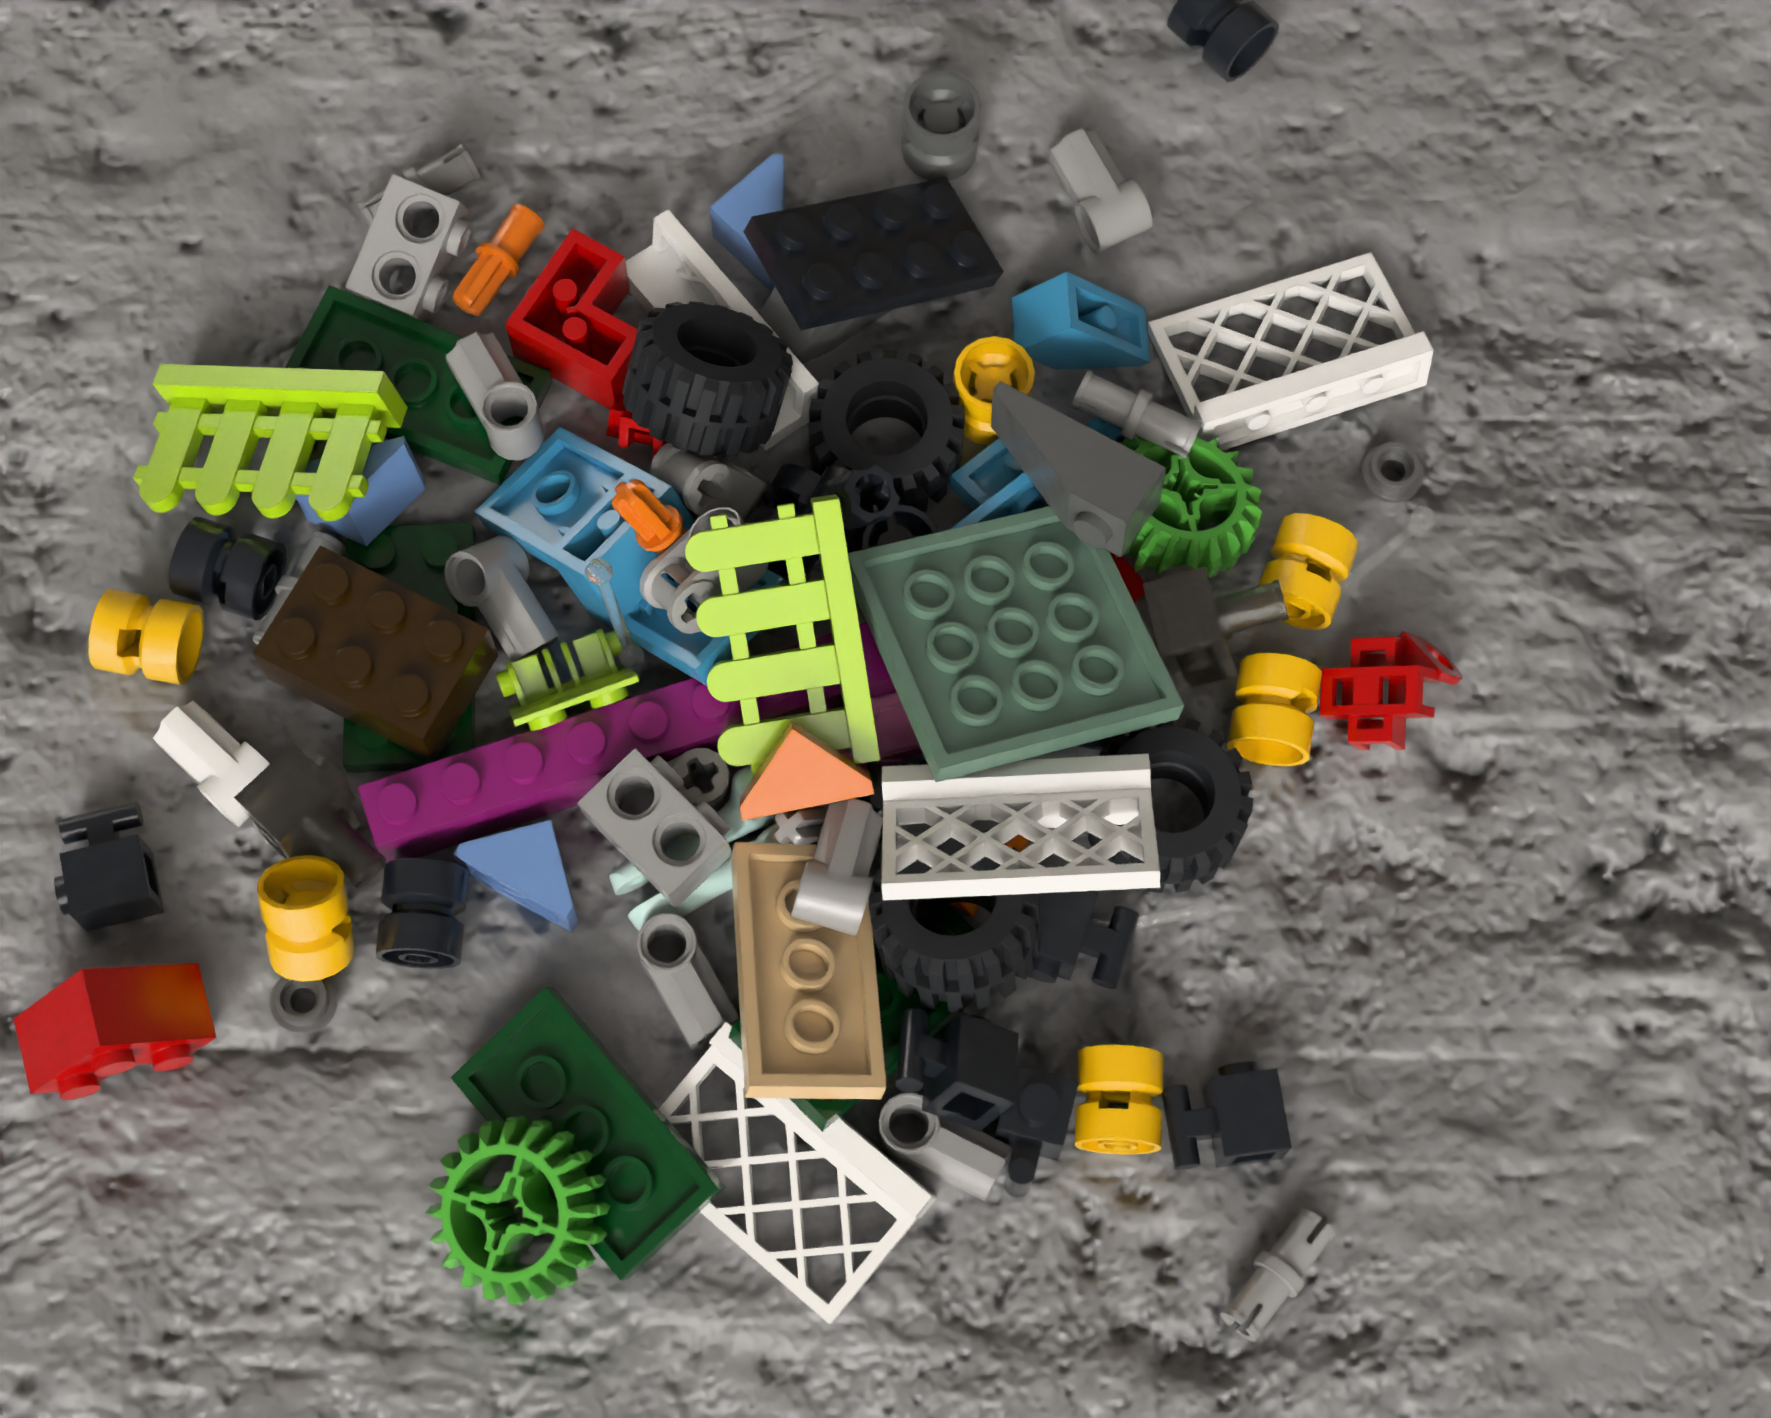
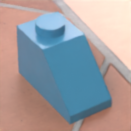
M1064 272L1011 298L1014 341L1025 349L1033 361L1055 370L1138 367L1150 363L1145 307L1069 272Z

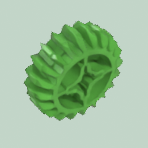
M1197 434L1185 460L1180 455L1141 437H1134L1132 440L1125 438L1120 442V444L1166 467L1160 504L1123 554V556L1130 554L1135 558V573L1147 565L1156 569L1159 582L1168 577L1171 572L1177 575L1184 586L1194 578L1195 574L1208 582L1212 577L1216 576L1218 570L1228 572L1230 568L1235 566L1239 557H1242L1243 553H1247L1255 539L1253 534L1256 533L1261 523L1260 516L1262 510L1258 508L1261 502L1260 495L1262 490L1251 485L1254 469L1237 467L1239 463V450L1224 453L1219 449V436L1207 442L1199 439ZM1208 523H1220V525L1214 528L1197 531V529H1205Z
M524 1116L507 1118L504 1125L499 1120H493L483 1123L479 1127V1134L472 1132L462 1135L457 1140L460 1152L446 1153L439 1160L449 1176L434 1178L433 1182L428 1186L442 1196V1203L431 1205L425 1213L434 1219L441 1218L443 1230L436 1231L429 1241L435 1244L448 1243L451 1251L446 1255L442 1266L448 1269L461 1265L465 1267L460 1286L473 1288L482 1283L483 1299L494 1301L506 1294L509 1303L518 1305L529 1301L531 1295L538 1301L553 1297L556 1292V1286L564 1289L577 1282L579 1278L576 1268L584 1269L593 1264L596 1257L587 1244L602 1242L607 1235L601 1227L593 1223V1217L607 1214L611 1206L603 1201H594L592 1190L600 1188L606 1178L601 1175L587 1177L584 1168L590 1164L594 1154L588 1150L570 1154L575 1134L564 1131L553 1136L552 1122L544 1119L533 1121L530 1126L527 1118ZM506 1154L516 1156L513 1170L505 1172L501 1185L498 1184L490 1187L482 1185L488 1171L500 1158ZM549 1182L553 1187L557 1202L550 1195ZM517 1198L519 1203L514 1208L522 1206L523 1217L529 1219L519 1221L517 1216L521 1212L514 1213L513 1203L506 1200ZM481 1220L485 1224L487 1235L482 1227ZM545 1233L555 1235L547 1252L535 1264L520 1262L523 1249L531 1246L534 1235L538 1236Z

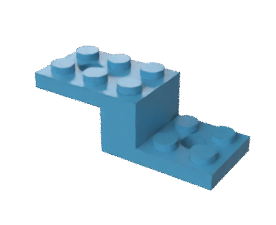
M559 427L540 446L536 453L530 456L474 511L487 529L499 536H509L517 541L526 552L557 569L593 619L612 630H616L620 635L707 686V675L710 668L719 661L733 659L729 635L711 637L702 631L693 634L682 633L670 623L665 609L654 608L643 599L639 590L641 575L646 566L658 555L655 552L646 551L638 544L635 538L636 532L613 508L611 501L617 494L614 488L621 481L627 484L634 479H639L664 505H670L680 512L683 518V526L687 531L695 523L694 519L672 485ZM558 495H563L558 500L551 502ZM766 570L763 577L746 590L787 583L784 578ZM663 574V578L676 588L675 580L669 574ZM686 598L684 602L687 604V607L696 613L697 607ZM759 631L747 632V633H746L747 643H748Z

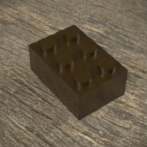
M321 545L252 653L269 680L430 762L437 760L498 657L488 628Z

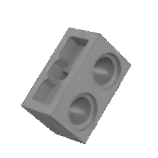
M392 174L345 288L361 298L426 322L429 312L437 313L446 298L449 279L444 278L453 255L460 257L468 245L473 229V224L468 222L471 212L455 199ZM426 210L438 211L439 225L436 231L425 238L415 237L412 227L417 215ZM413 266L416 273L413 287L404 294H392L389 287L392 273L399 267Z
M634 748L577 804L586 818L677 908L731 856V848L723 837L730 830V827L705 801H702L694 808L678 792L685 782L664 759L657 755L649 762ZM639 788L649 789L654 792L653 803L645 812L631 815L622 811L623 800L629 792ZM689 833L700 838L699 848L691 858L684 861H675L667 857V847L674 837Z

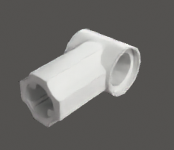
M193 700L186 705L174 708L161 721L160 728L153 737L157 745L199 783L197 788L214 807L238 828L286 783L276 769L259 752L245 741L240 745L225 731L223 726Z

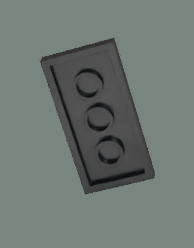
M947 177L752 216L743 231L801 331L992 287L1004 272Z

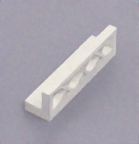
M669 209L654 218L652 245L625 261L630 288L629 292L647 313L656 307L665 308L666 304L674 302L689 304V301L703 302L709 305L725 306L733 311L745 313L753 317V320L765 324L772 330ZM773 332V335L779 338V336L775 332ZM788 347L786 352L792 355L793 360L792 373L771 438L766 444H760L765 451L809 423L812 399H817L819 383Z

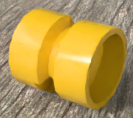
M996 336L980 338L966 346L956 360L953 384L959 393L958 405H963L964 436L977 444L989 446L999 438L991 427L993 389L999 381L1030 397L1032 396L1035 378L1032 358L1022 346L1014 341Z
M1305 513L1286 515L1280 523L1270 550L1273 561L1268 562L1264 566L1253 595L1255 605L1274 620L1289 626L1307 630L1327 628L1333 620L1342 595L1339 583L1344 582L1348 577L1358 551V539L1351 531L1327 518Z
M107 589L102 594L91 621L88 649L90 663L94 669L124 675H134L139 668H142L143 674L147 679L186 685L195 672L202 650L204 638L203 610L198 604L166 598L160 599L152 606L151 600L145 594Z
M1256 653L1244 657L1240 661L1235 698L1243 703V705L1238 706L1232 711L1227 749L1231 750L1236 747L1244 760L1264 765L1295 766L1307 762L1310 756L1314 721L1308 714L1317 710L1322 671L1317 665L1299 657L1279 653Z
M302 855L278 861L267 868L258 879L257 895L261 917L267 927L265 939L269 961L274 971L286 979L303 982L330 977L348 966L355 955V941L351 916L348 913L345 877L340 866L326 857Z
M1097 1045L1078 1050L1077 1081H1079L1077 1091L1086 1096V1101L1076 1107L1075 1147L1090 1152L1119 1155L1148 1154L1161 1150L1162 1110L1153 1105L1152 1102L1154 1098L1163 1092L1164 1054L1154 1049L1131 1045ZM1108 1103H1128V1109L1108 1108Z

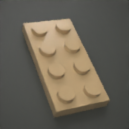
M735 842L731 852L745 1098L881 1099L886 1090L873 930L868 907L869 898L856 936L790 916L808 859H813L816 844L796 846L795 844Z

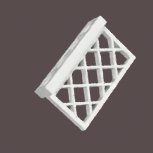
M1372 252L1148 322L1147 333L1187 416L1195 421L1203 422L1198 432V438L1209 442L1219 436V449L1222 451L1426 386L1434 351L1424 331L1415 334ZM1360 276H1364L1372 291L1366 303L1335 292L1339 283ZM1300 296L1319 304L1311 320H1307L1280 310L1284 300ZM1327 307L1359 317L1351 334L1319 324ZM1243 313L1263 321L1255 337L1252 338L1224 328L1228 318ZM1367 321H1371L1391 328L1397 340L1378 345L1361 339L1360 336ZM1272 324L1303 335L1295 352L1263 342ZM1188 331L1205 337L1206 340L1198 356L1174 348L1169 340V336ZM1312 338L1343 349L1338 359L1325 363L1303 355ZM1216 342L1247 352L1238 370L1207 360ZM1256 356L1286 367L1281 377L1268 381L1253 377L1247 373ZM1184 368L1190 370L1188 375L1186 374ZM1199 374L1230 385L1226 394L1202 402L1199 401L1193 386Z
M1149 754L1020 760L940 782H935L928 764L882 767L883 900L1160 887V868L1151 796ZM1085 831L1102 839V841L1090 849H1086L1072 840ZM921 833V834H920L919 836H917V837H915L914 835H912V834ZM1018 834L1034 842L1020 853L1004 845V843ZM951 837L966 845L952 856L936 848ZM1123 850L1144 863L1114 864L1108 861V859ZM1053 853L1070 862L1064 867L1050 868L1038 864ZM985 856L1001 865L995 870L976 871L970 867ZM916 860L932 867L931 870L922 874L897 875L899 871Z
M725 1022L710 1040L711 1047L662 1104L659 1110L672 1125L691 1123L693 1150L703 1161L702 1122L738 1118L741 1158L704 1162L710 1169L742 1166L745 1206L718 1208L714 1203L710 1202L700 1213L827 1323L832 1324L918 1218L924 1215L937 1197L841 1116L822 1132L789 1098H755L765 1107L747 1109L742 1051L728 1038L732 1025ZM715 1066H718L735 1081L737 1110L701 1113L699 1086ZM690 1099L691 1114L675 1116L686 1101ZM775 1115L786 1124L788 1153L751 1157L748 1117ZM796 1134L816 1151L798 1152ZM826 1158L837 1168L839 1197L802 1200L798 1161ZM789 1161L792 1201L755 1205L752 1165ZM847 1177L867 1194L849 1196ZM877 1202L897 1219L879 1242L853 1244L849 1204ZM840 1205L843 1245L806 1249L802 1208ZM793 1209L796 1250L769 1252L757 1240L755 1213ZM745 1214L747 1232L727 1215ZM871 1251L855 1271L853 1252ZM844 1253L846 1283L828 1303L808 1285L806 1257ZM797 1258L798 1276L778 1259Z

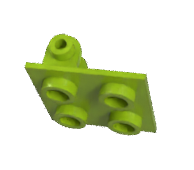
M601 628L595 630L596 632L572 640L584 673L581 676L578 675L566 641L560 643L561 651L572 678L562 683L559 680L548 648L541 650L554 685L551 687L547 685L536 653L513 662L505 663L507 670L498 672L495 675L504 698L516 694L519 702L507 706L515 727L528 723L531 731L543 729L567 718L565 708L584 701H590L592 708H599L627 697L629 694L626 686L639 682V678L627 663L618 666L615 664L614 657L625 654L617 631L614 630L604 634Z

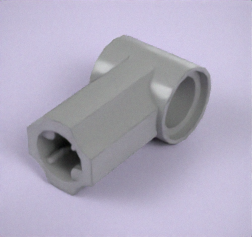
M1081 128L1065 135L1055 147L1050 149L1049 162L1075 204L1074 211L1079 230L1091 250L1098 253L1151 229L1153 224L1152 214L1143 191L1134 180H1124L1095 130L1085 131Z
M475 332L458 340L453 350L445 355L446 361L484 426L491 448L497 455L507 460H522L532 456L539 450L544 438V429L534 393L527 386L523 385L493 333L480 334ZM518 416L524 418L519 424L513 426L501 425L504 420L510 417Z
M497 536L454 553L449 557L444 573L450 593L463 605L478 607L511 662L535 653L537 655L542 652L541 650L549 648L560 639L554 626L526 583L529 574L528 558L524 549L517 541L509 536Z
M854 798L829 803L813 859H808L792 907L791 917L856 936L872 887L873 878H869L868 875L872 860L875 857L883 824V817L873 810L872 804Z
M662 913L647 920L642 925L637 937V951L642 970L651 978L689 1048L693 1049L707 1044L725 1022L733 1025L740 1017L699 947L693 927L686 919L676 914ZM673 935L682 940L686 949L678 960L662 963L655 960L649 954L652 942L658 937Z
M912 1092L902 1093L889 1099L881 1110L878 1123L879 1144L884 1153L895 1162L912 1164L986 1202L1012 1147L981 1131L922 1111V1095ZM903 1114H912L923 1120L927 1127V1134L916 1143L906 1144L899 1142L893 1137L889 1126L896 1117Z

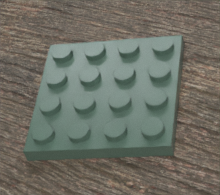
M1050 506L848 553L855 597L935 782L1177 720L1180 717L1184 704L1110 552L1104 548H1094L1082 542L1074 532L1063 525Z

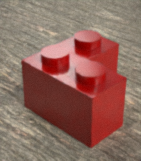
M572 228L505 323L514 357L550 371L552 378L608 409L623 395L622 389L638 329L613 316L630 291L625 256Z
M198 963L83 968L13 1018L30 1094L58 1092L62 1100L78 1099L94 1094L101 1088L99 1082L110 1075L125 1072L135 1065L152 1064L154 1071H169L186 1066L194 1060V1052L217 1038Z

